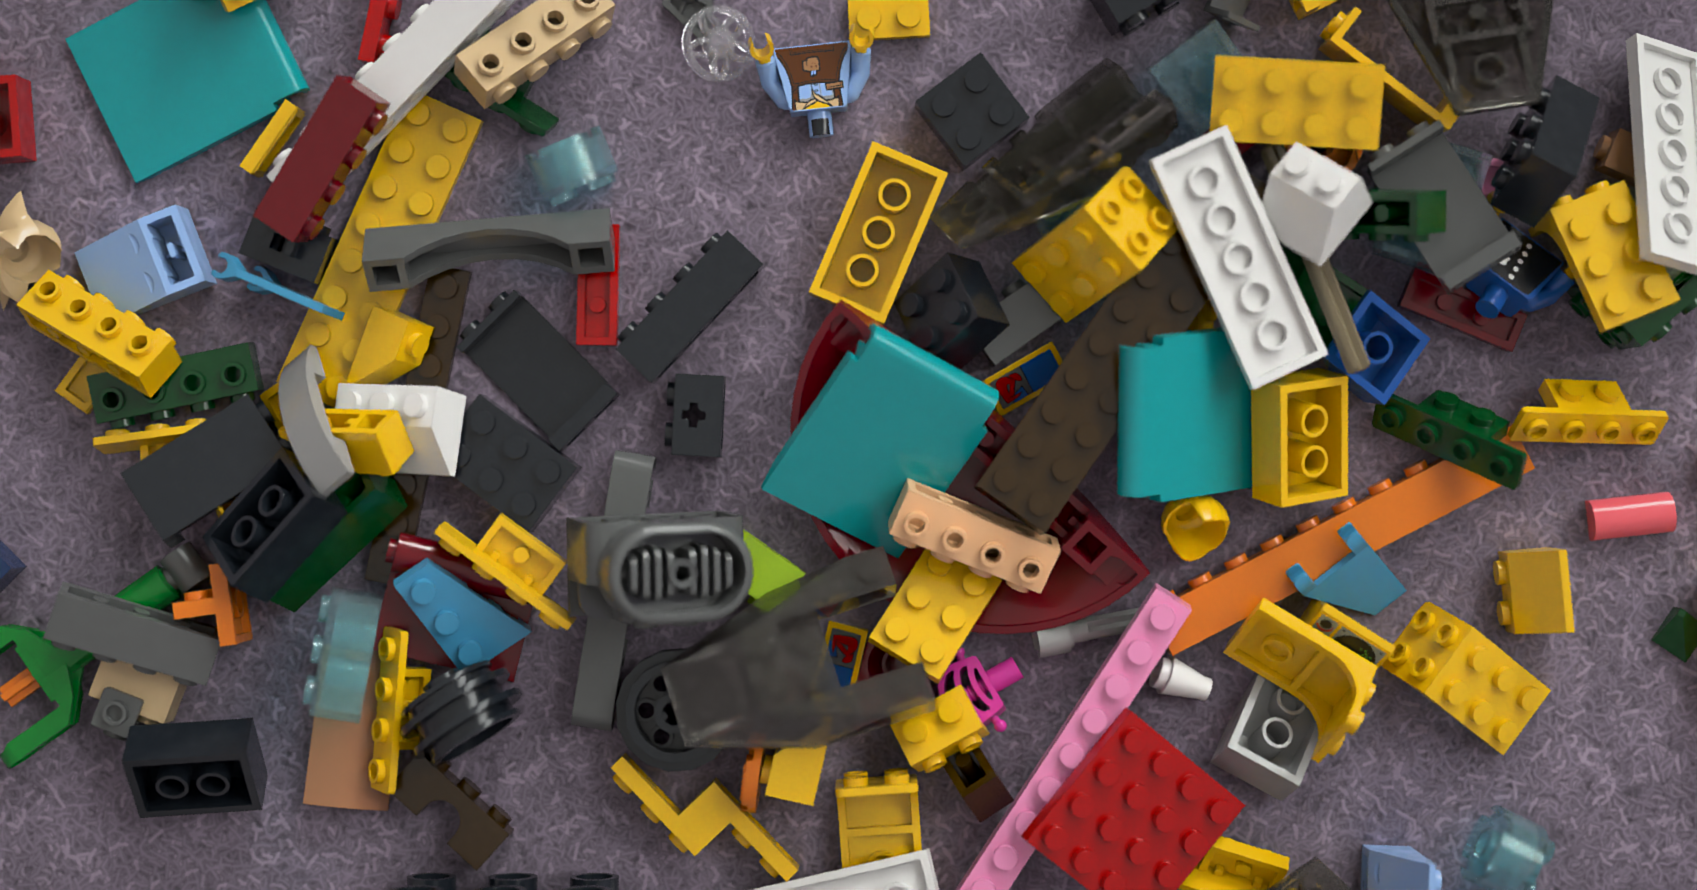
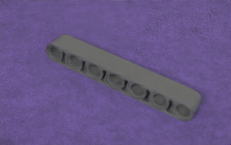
M620 450L615 451L604 516L646 514V508L650 506L654 481L651 480L653 468H656V456ZM587 617L571 725L612 732L615 722L613 712L621 685V679L619 678L621 666H624L628 639L625 638L627 627H630V624H622L614 619L600 620Z

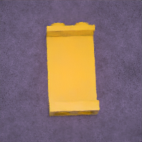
M1355 6L1347 14L1340 11L1336 17H1333L1319 35L1325 41L1318 50L1337 62L1375 64L1342 39L1362 11ZM1385 71L1383 99L1417 125L1424 121L1431 125L1440 120L1444 126L1443 132L1451 128L1474 98L1473 95L1460 87L1445 95L1434 109Z

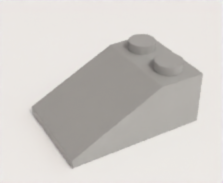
M1255 673L1224 729L1210 763L1272 797L1283 801L1300 786L1318 741L1316 721L1310 710L1297 697Z

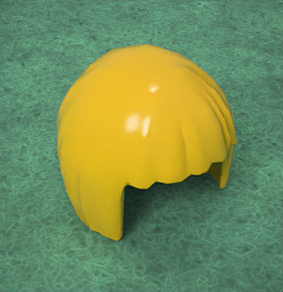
M1210 495L1171 500L1165 505L1161 515L1162 532L1166 535L1169 545L1181 559L1188 562L1198 560L1216 549L1224 541L1230 526V519L1226 509Z

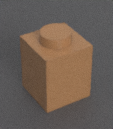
M1619 128L1610 132L1608 136L1603 135L1599 139L1593 153V157L1598 159L1594 170L1619 181L1625 180L1626 184L1635 187L1632 133Z

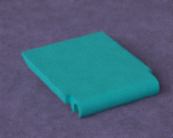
M138 0L65 39L135 183L143 182L271 118L278 111V105L282 104L285 99L290 101V96L299 92L307 93L310 91L267 0H254L230 13L224 10L220 0Z
M872 323L869 327L871 335L867 343L859 340L856 353L853 354L849 351L846 353L772 463L761 485V489L899 558L906 546L896 542L893 539V535L889 534L888 520L906 479L909 478L945 493L988 432L984 423L998 402L999 391Z
M1223 328L1153 335L1152 344L1135 343V347L1119 345L1117 495L1124 497L1149 496L1150 500L1165 502L1251 488V389L1248 387Z

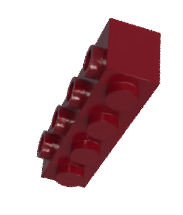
M336 75L253 216L293 243L308 242L309 239H314L325 224V219L322 217L328 207L336 204L342 197L346 189V185L343 182L349 172L356 170L363 162L367 154V150L364 148L372 135H377L386 124L388 119L386 111L391 103L351 76Z

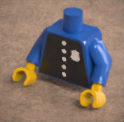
M1494 191L1490 192L1486 197L1490 204ZM1492 206L1498 216L1500 213H1505ZM1501 217L1500 219L1509 233L1514 231L1522 246L1520 251L1466 284L1468 289L1480 297L1475 305L1477 312L1486 318H1496L1500 312L1507 317H1512L1520 309L1531 313L1553 305L1575 284L1570 267L1568 266L1564 271L1560 269L1564 264L1563 261Z

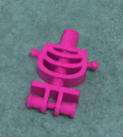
M961 647L955 656L957 662L950 664L937 684L939 695L947 692V683L952 676L955 687L960 684L963 686L962 676L967 671L971 684L970 686L967 685L964 689L972 704L973 701L976 702L977 699H981L989 708L987 711H981L973 704L981 722L985 726L992 722L997 732H1004L1007 724L998 716L1006 710V707L998 692L1024 678L1012 657L985 671L976 656L965 659V650ZM977 672L981 675V680H977ZM919 688L916 700L922 706L928 701ZM988 693H991L992 700L986 696Z

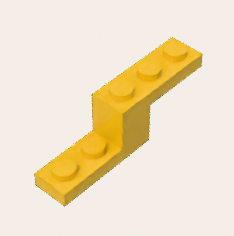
M626 752L611 766V769L616 773L612 776L615 783L627 794L633 791L644 802L640 806L642 811L655 824L660 820L671 831L668 835L669 839L681 852L685 853L689 850L696 856L731 823L735 827L731 831L733 836L746 849L752 845L762 856L759 860L760 864L773 878H777L780 875L787 882L798 871L799 864L749 812L741 811L740 802L717 778L680 810Z

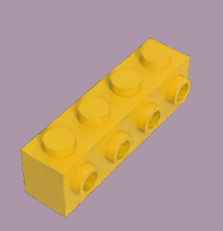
M48 269L16 304L30 327L150 398L182 363L174 347L176 341L166 331L157 328L155 331L148 328L135 313L126 310L124 313L117 310L114 304L104 295L98 292L94 295L88 293L76 279L69 275L63 278Z

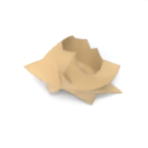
M21 191L12 198L0 216V302L3 311L10 298L19 302L27 293L29 284L37 282L48 269L53 272L60 268L62 250L60 238L52 227L38 220L31 219L27 214Z

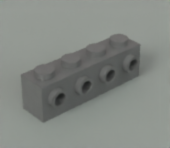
M64 581L59 589L43 637L50 640L51 644L59 649L74 651L78 648L92 652V656L100 661L114 663L119 660L133 664L135 670L145 674L164 673L173 676L176 682L186 686H196L197 683L207 685L220 647L216 626L189 618L174 620L172 613Z

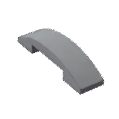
M309 345L284 367L279 380V405L288 439L298 461L317 491L327 497L355 472L346 442L332 435L318 384L326 378L317 347Z

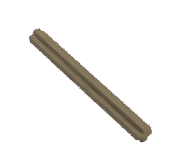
M1269 144L1261 150V155L1269 175L1286 155L1287 151L1284 145ZM1301 256L1346 371L1349 374H1355L1367 369L1370 366V361L1329 257L1320 267Z

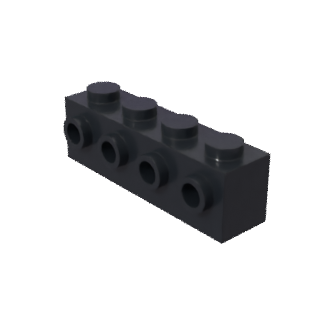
M728 230L723 236L716 232L701 248L705 255L694 266L690 262L685 264L674 276L673 280L677 283L667 295L662 291L659 292L645 307L649 314L638 325L632 321L617 337L621 344L616 350L653 384L658 381L765 267Z

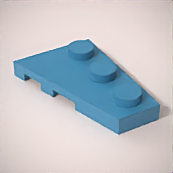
M428 557L393 580L396 590L459 670L484 660H491L532 632L529 624L503 611L500 605L491 599H485L470 589L467 583Z

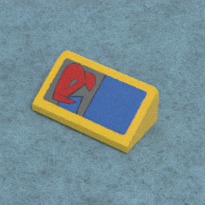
M1051 341L983 380L982 382L999 391L998 402L995 406L997 412L1003 416L1038 396L1062 363V359Z
M829 620L811 695L812 700H819L829 705L850 710L868 629Z

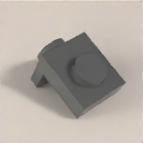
M106 687L102 692L91 725L104 729L103 733L111 738L126 741L130 726L145 725L137 721L144 701L118 689Z

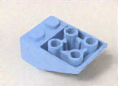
M176 204L139 218L74 252L90 294L94 295L98 292L104 295L114 304L117 310L123 313L129 310L139 315L217 284L215 277L211 274V266L189 210Z
M1362 844L1360 890H1441V872L1436 870V864L1411 846Z

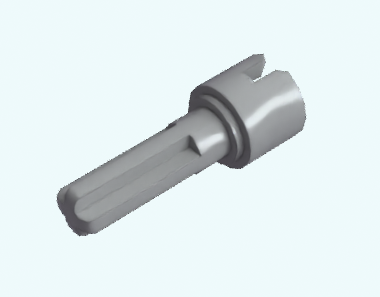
M1139 608L1085 617L1060 627L1031 632L1034 649L1039 650L1038 658L1070 653L1075 643L1122 634Z

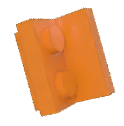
M218 563L209 565L211 589L184 593L185 601L172 603L174 620L215 614L220 647L235 645L253 639L247 593L231 586Z

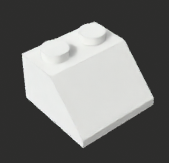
M1295 142L1270 173L1262 200V206L1278 242L1320 267L1373 203L1361 177L1298 142Z

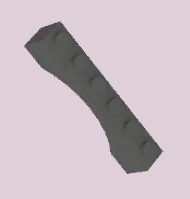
M610 208L365 229L362 265L370 292L411 289L427 278L448 269L488 260L518 259L535 261L558 267L573 275L615 271V237Z

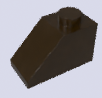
M980 747L964 754L958 751L946 758L948 762L943 766L980 823L1014 801Z

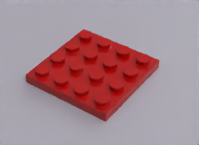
M1125 707L1021 836L1088 890H1177L1245 807V804Z

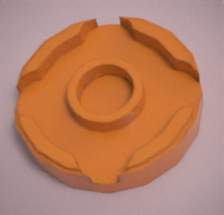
M753 730L749 734L747 743L749 754H747L743 768L740 792V809L742 812L756 813L762 784L759 782L767 744V732Z

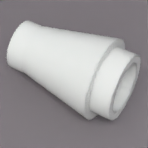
M1173 656L1168 658L1161 657L1149 677V686L1156 688L1158 694L1195 698L1201 701H1205L1208 698L1213 685L1211 678L1200 674Z

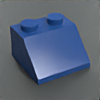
M1367 290L1352 311L1351 316L1367 353L1370 366L1361 372L1349 374L1345 369L1334 338L1326 348L1328 355L1322 357L1329 371L1348 375V390L1360 400L1367 403L1385 405L1431 338L1374 292Z

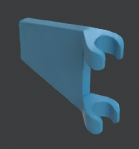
M221 252L219 257L227 260L226 270L222 273L216 270L211 272L212 276L226 282L248 281L250 283L247 284V288L250 291L262 295L276 293L339 320H342L345 315L344 312L281 285L274 272L262 266L254 267L255 271L262 273L263 278L247 272L237 257L225 252Z
M1350 522L1342 526L1337 533L1352 552L1315 581L1310 578L1299 563L1294 564L1285 572L1303 596L1371 615L1378 614L1407 591Z

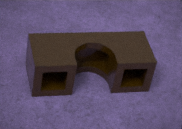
M431 756L423 759L413 758L397 776L396 792L393 795L416 816L430 802L442 800L451 803L459 813L460 825L455 835L447 844L477 871L513 832L514 828L509 825L512 820L511 817L500 806L493 804L489 807L479 798L482 791L467 777H463L461 780L449 770L452 766L451 762L438 767H432L430 764Z

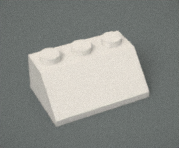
M338 383L335 409L398 410L415 452L402 464L401 469L395 474L455 477L466 403L465 395L438 386Z

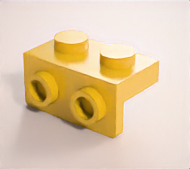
M961 684L889 723L910 766L918 772L925 770L926 773L943 767L948 762L946 758L958 751L964 754L978 748L983 744L982 738L990 734L987 727L981 722Z

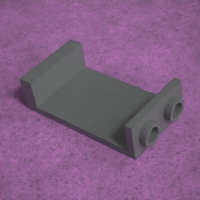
M1438 120L1431 125L1424 121L1406 133L1408 140L1394 148L1392 144H1388L1370 156L1372 162L1367 165V173L1378 189L1446 190V232L1429 234L1428 242L1413 243L1449 295L1520 251L1522 243L1514 231L1509 233L1443 134L1444 126L1441 121Z

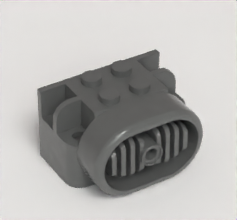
M718 510L566 517L568 616L570 617L589 616L600 620L614 619L622 624H633V628L651 629L657 628L658 625L670 624L674 626H695L698 623L712 622L730 615L742 604L748 595L753 579V561L750 551L744 542L743 515Z

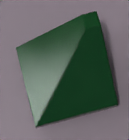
M1673 607L1651 640L1686 663L1697 647V620L1682 608Z

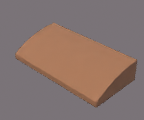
M337 641L323 643L303 804L360 810H389L391 794H384L371 788V782L368 777V766L373 759L374 750L371 727L377 713L375 683L380 677L381 664L378 651L371 650V646Z

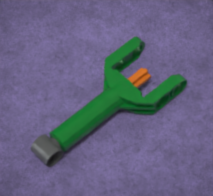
M187 542L170 552L160 561L163 568L156 565L114 596L163 611L181 598L180 593L184 596V593L192 592L210 580L209 567L192 543ZM14 624L0 625V655L16 644L18 647L15 648V651L27 668L0 687L1 698L4 702L7 701L11 707H14L39 688H42L51 702L56 701L59 707L6 744L4 751L0 754V758L8 769L22 763L79 722L84 695L82 688L84 666L95 659L92 656V652L78 648L74 651H67L53 646L50 640L43 638L45 631Z

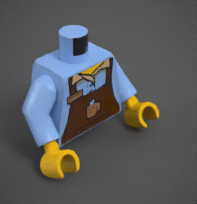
M854 23L850 27L849 41L774 49L772 38L768 33H765L767 45L762 49H756L750 37L748 39V47L752 57L756 59L755 64L761 86L776 106L783 110H789L791 117L807 116L810 138L833 136L831 113L847 111L848 103L858 100L870 76V46L874 40V27L871 24L869 25V35L865 38H859L855 35Z

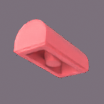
M1669 492L1585 500L1589 541L1674 532L1676 529V507L1674 499Z

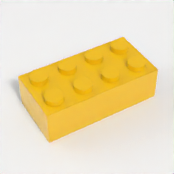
M1216 55L1210 132L1227 125L1234 142L1294 145L1295 142H1298L1303 146L1378 150L1385 65Z
M873 141L810 287L809 294L835 306L842 300L882 325H885L948 173Z

